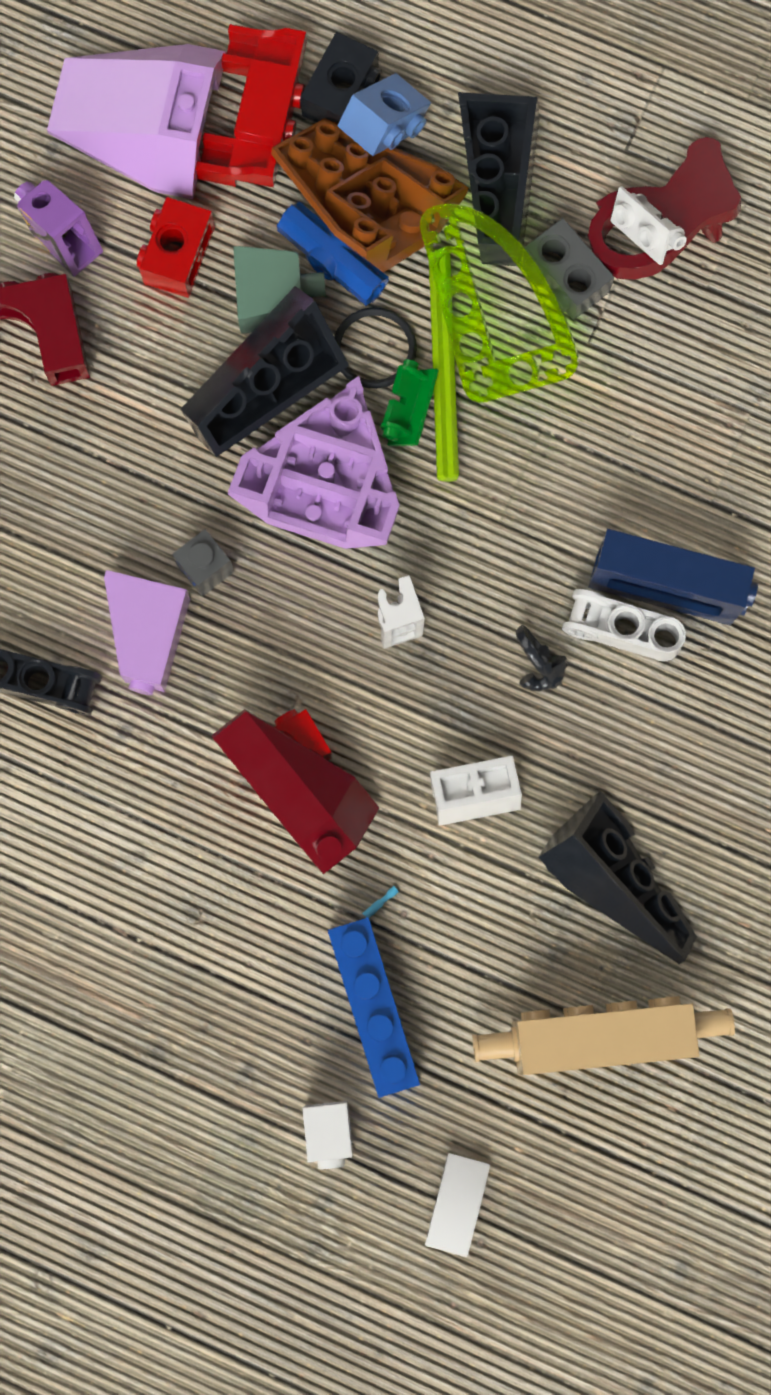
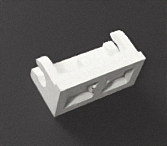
M410 575L398 579L399 592L402 594L398 596V603L392 602L390 605L387 602L385 591L383 589L379 590L378 620L381 626V642L384 649L423 636L425 618Z
M513 755L430 772L431 788L435 798L439 826L521 810L522 793Z

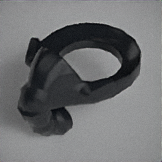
M519 626L516 629L517 640L534 667L543 675L541 679H537L533 673L527 674L520 680L519 684L522 688L538 692L557 688L564 679V672L568 666L567 657L551 656L547 645H541L526 626Z

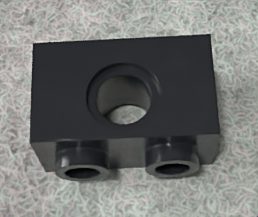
M336 32L300 97L302 116L316 123L324 118L339 123L352 95L379 82L382 74V69L379 68V51ZM340 82H347L352 86L340 89L335 85Z

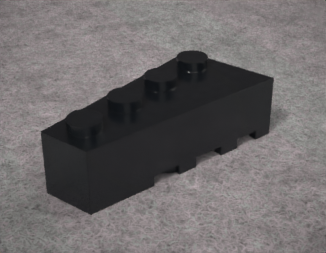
M458 92L481 263L521 267L540 121L538 99L532 96Z
M294 286L180 410L199 441L217 457L341 372L349 364L315 300Z

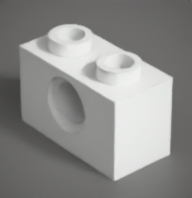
M348 1101L305 1105L302 1109L307 1161H317L318 1169L344 1167L345 1158H352L353 1156Z

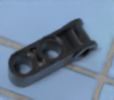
M0 649V661L8 663V671L0 679V693L55 706L74 714L92 715L93 709L90 707L96 683L101 682V674L77 666H65ZM39 671L48 673L49 681L43 689L32 690L29 688L28 680L31 675Z

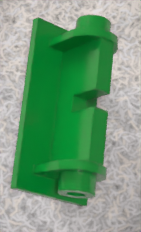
M405 359L403 365L397 367L392 393L400 397V402L395 399L389 400L384 420L380 426L383 430L382 437L388 440V446L418 445L430 400L434 392L438 369L418 370L419 364L409 359Z

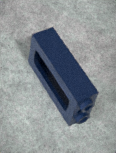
M607 528L597 551L588 588L731 626L739 615H745L748 606L752 607L758 590V582L752 581L755 571L754 567Z

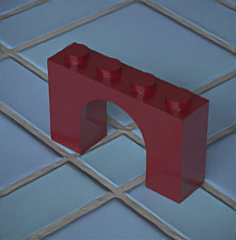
M45 273L33 281L23 283L7 281L1 283L0 320H16L26 324L35 331L44 373L50 385L54 386L90 378L74 296L66 274Z

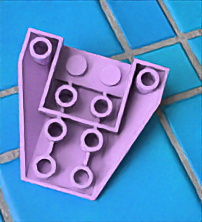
M183 44L65 58L47 132L154 192L193 199L198 180L195 169L197 161L201 162L198 150L212 90H219L223 73L221 59L223 53L226 54V51Z

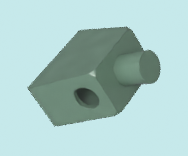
M233 247L237 312L241 334L253 332L294 286L311 298L326 297L324 272L300 274L299 253L265 248Z

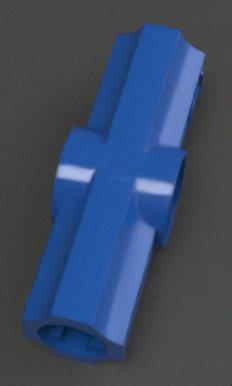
M301 202L292 204L283 213L282 218L277 224V231L306 255L307 261L317 273L324 272V278L329 281L335 279L365 306L371 302L373 303L381 295L389 282V277L339 240L316 214L312 213Z

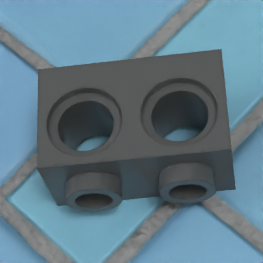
M563 218L525 247L523 268L526 274L534 283L538 284L540 282L549 292L548 296L553 306L560 313L566 312L573 321L610 293L614 276ZM553 252L558 254L562 260L550 262L543 255ZM575 281L581 282L587 287V290L576 292L568 284Z

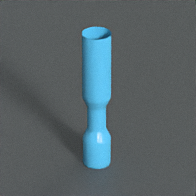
M392 886L386 895L375 901L362 914L366 918H370L383 907V904L389 898H393L399 891L395 886Z

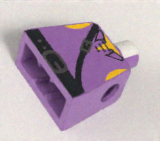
M44 180L37 186L31 182H25L17 188L14 199L18 202L17 208L29 230L73 277L103 253L84 211L49 180ZM67 232L66 237L63 238L62 235Z

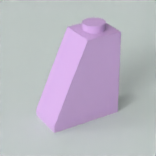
M106 570L104 581L120 676L125 683H129L128 689L145 695H153L154 690L165 692L190 602L187 589Z

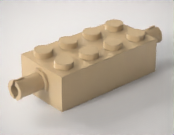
M680 996L650 999L648 1000L649 1008L638 1009L637 1000L605 1004V1013L594 1014L593 1005L563 1008L564 1017L551 1018L550 1009L521 1013V1021L512 1022L510 1031L484 1035L473 1034L472 1041L475 1062L514 1058L517 1074L531 1075L700 1057L698 1038L723 1035L734 1036L735 1023L731 1008L694 1012L693 1003L681 1005Z

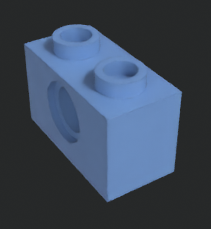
M395 73L354 93L337 126L369 154L374 156L387 148L390 150L394 149L402 140L408 137H416L426 124L427 120L424 116L431 102Z

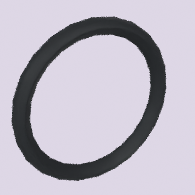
M377 307L361 309L344 319L336 330L334 338L341 349L343 335L355 321L367 316L386 317L403 329L409 345L407 359L415 361L417 352L415 334L406 320L394 311ZM348 367L341 371L350 381L358 377ZM397 372L388 378L380 380H367L360 377L362 387L376 389L388 387L394 384Z

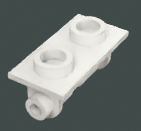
M623 186L619 187L610 221L654 261L662 265L666 251L671 249L680 250L686 243L684 230L680 226L673 224L668 218L660 219L662 213L651 205L643 194L630 193Z

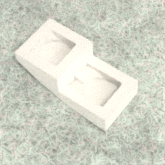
M448 1153L425 1246L463 1257L468 1256L490 1164Z

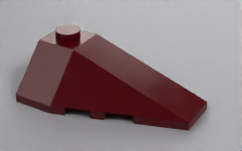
M246 709L211 735L213 740L323 875L358 847L378 812L379 806L354 775L343 768L340 769L324 759L320 754L294 741L285 733Z

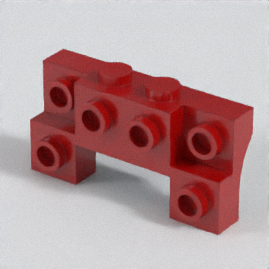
M230 24L227 53H223L221 59L223 72L247 76L234 129L235 138L204 133L202 139L204 149L201 162L197 161L195 168L197 178L236 187L238 180L274 188L279 163L271 154L272 147L295 135L296 120H292L294 108L301 109L300 97L305 90V85L299 83V76L307 45L306 31L291 28L261 30Z

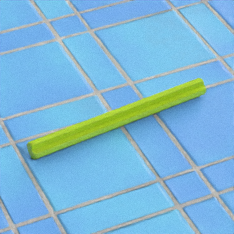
M435 249L429 253L432 362L433 369L439 370L434 386L436 468L439 481L451 482L456 481L459 477L451 259L448 250Z

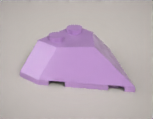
M358 376L347 383L346 388L331 399L325 398L278 430L274 438L258 449L254 447L243 454L229 487L228 495L269 525L344 549L386 545L399 510V502L396 492L393 491L388 467L371 412L368 411L360 377Z

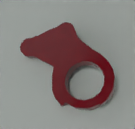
M703 137L693 142L687 149L685 161L663 187L642 186L625 188L630 193L643 194L647 201L662 213L660 219L668 218L685 232V245L680 250L671 249L666 251L662 265H659L645 252L636 255H622L610 250L605 244L606 235L615 226L610 220L618 190L596 202L599 211L591 220L588 238L592 252L617 279L629 280L650 277L661 272L687 247L700 230L712 243L718 242L722 238V224L734 220L741 211V195L735 188L732 177L724 163L720 142L710 137Z

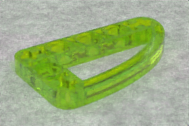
M441 204L427 209L421 217L420 230L466 395L472 401L478 403L488 402L572 377L578 369L579 356L570 327L551 285L526 248L500 223L473 208L457 204ZM439 213L441 218L449 219L450 225L444 228L446 241H451L455 238L457 246L442 247L435 252L433 244L442 243L438 232L430 231L429 225L435 222L434 215ZM459 222L471 225L487 234L515 262L533 289L545 313L556 344L496 361ZM447 253H454L461 260V269L453 277L444 276L439 269L440 259ZM458 293L467 294L472 301L471 311L464 317L455 316L450 309V301ZM472 332L478 334L483 341L481 352L474 357L464 354L460 344L464 335ZM557 350H561L563 356L570 355L571 363L566 365V373L560 374L558 368L545 370L544 373L547 379L540 381V368L534 356L541 354V363L553 360L555 358L554 352ZM487 357L489 366L480 367L483 377L491 378L493 385L487 388L488 395L482 396L480 390H473L472 383L477 381L475 368L467 372L465 363H476ZM518 361L527 362L532 369V378L525 385L514 383L510 377V369Z

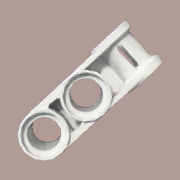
M584 589L574 590L572 597L575 602L569 621L564 622L562 627L565 633L576 638L596 641L657 661H669L679 654L686 638L683 624L674 617L609 599L599 593ZM589 609L586 621H582L585 610ZM620 619H628L634 623L636 632L631 635H622L615 629L614 623ZM659 631H668L675 637L676 644L668 648L662 647L656 642L654 635Z

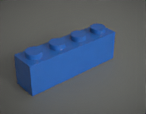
M369 917L327 930L378 1098L419 1086V1079Z

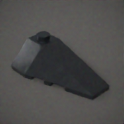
M600 791L551 836L538 858L567 890L676 963L681 964L686 960L697 936L672 894L667 891H661L651 872L655 869L654 864L649 856L644 859L641 858L630 839L635 833L628 821Z

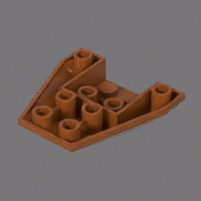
M326 118L272 147V156L331 232L383 273L434 241L465 198L469 189L451 173L439 166L397 148L392 150L387 148L372 156L337 126L338 123Z

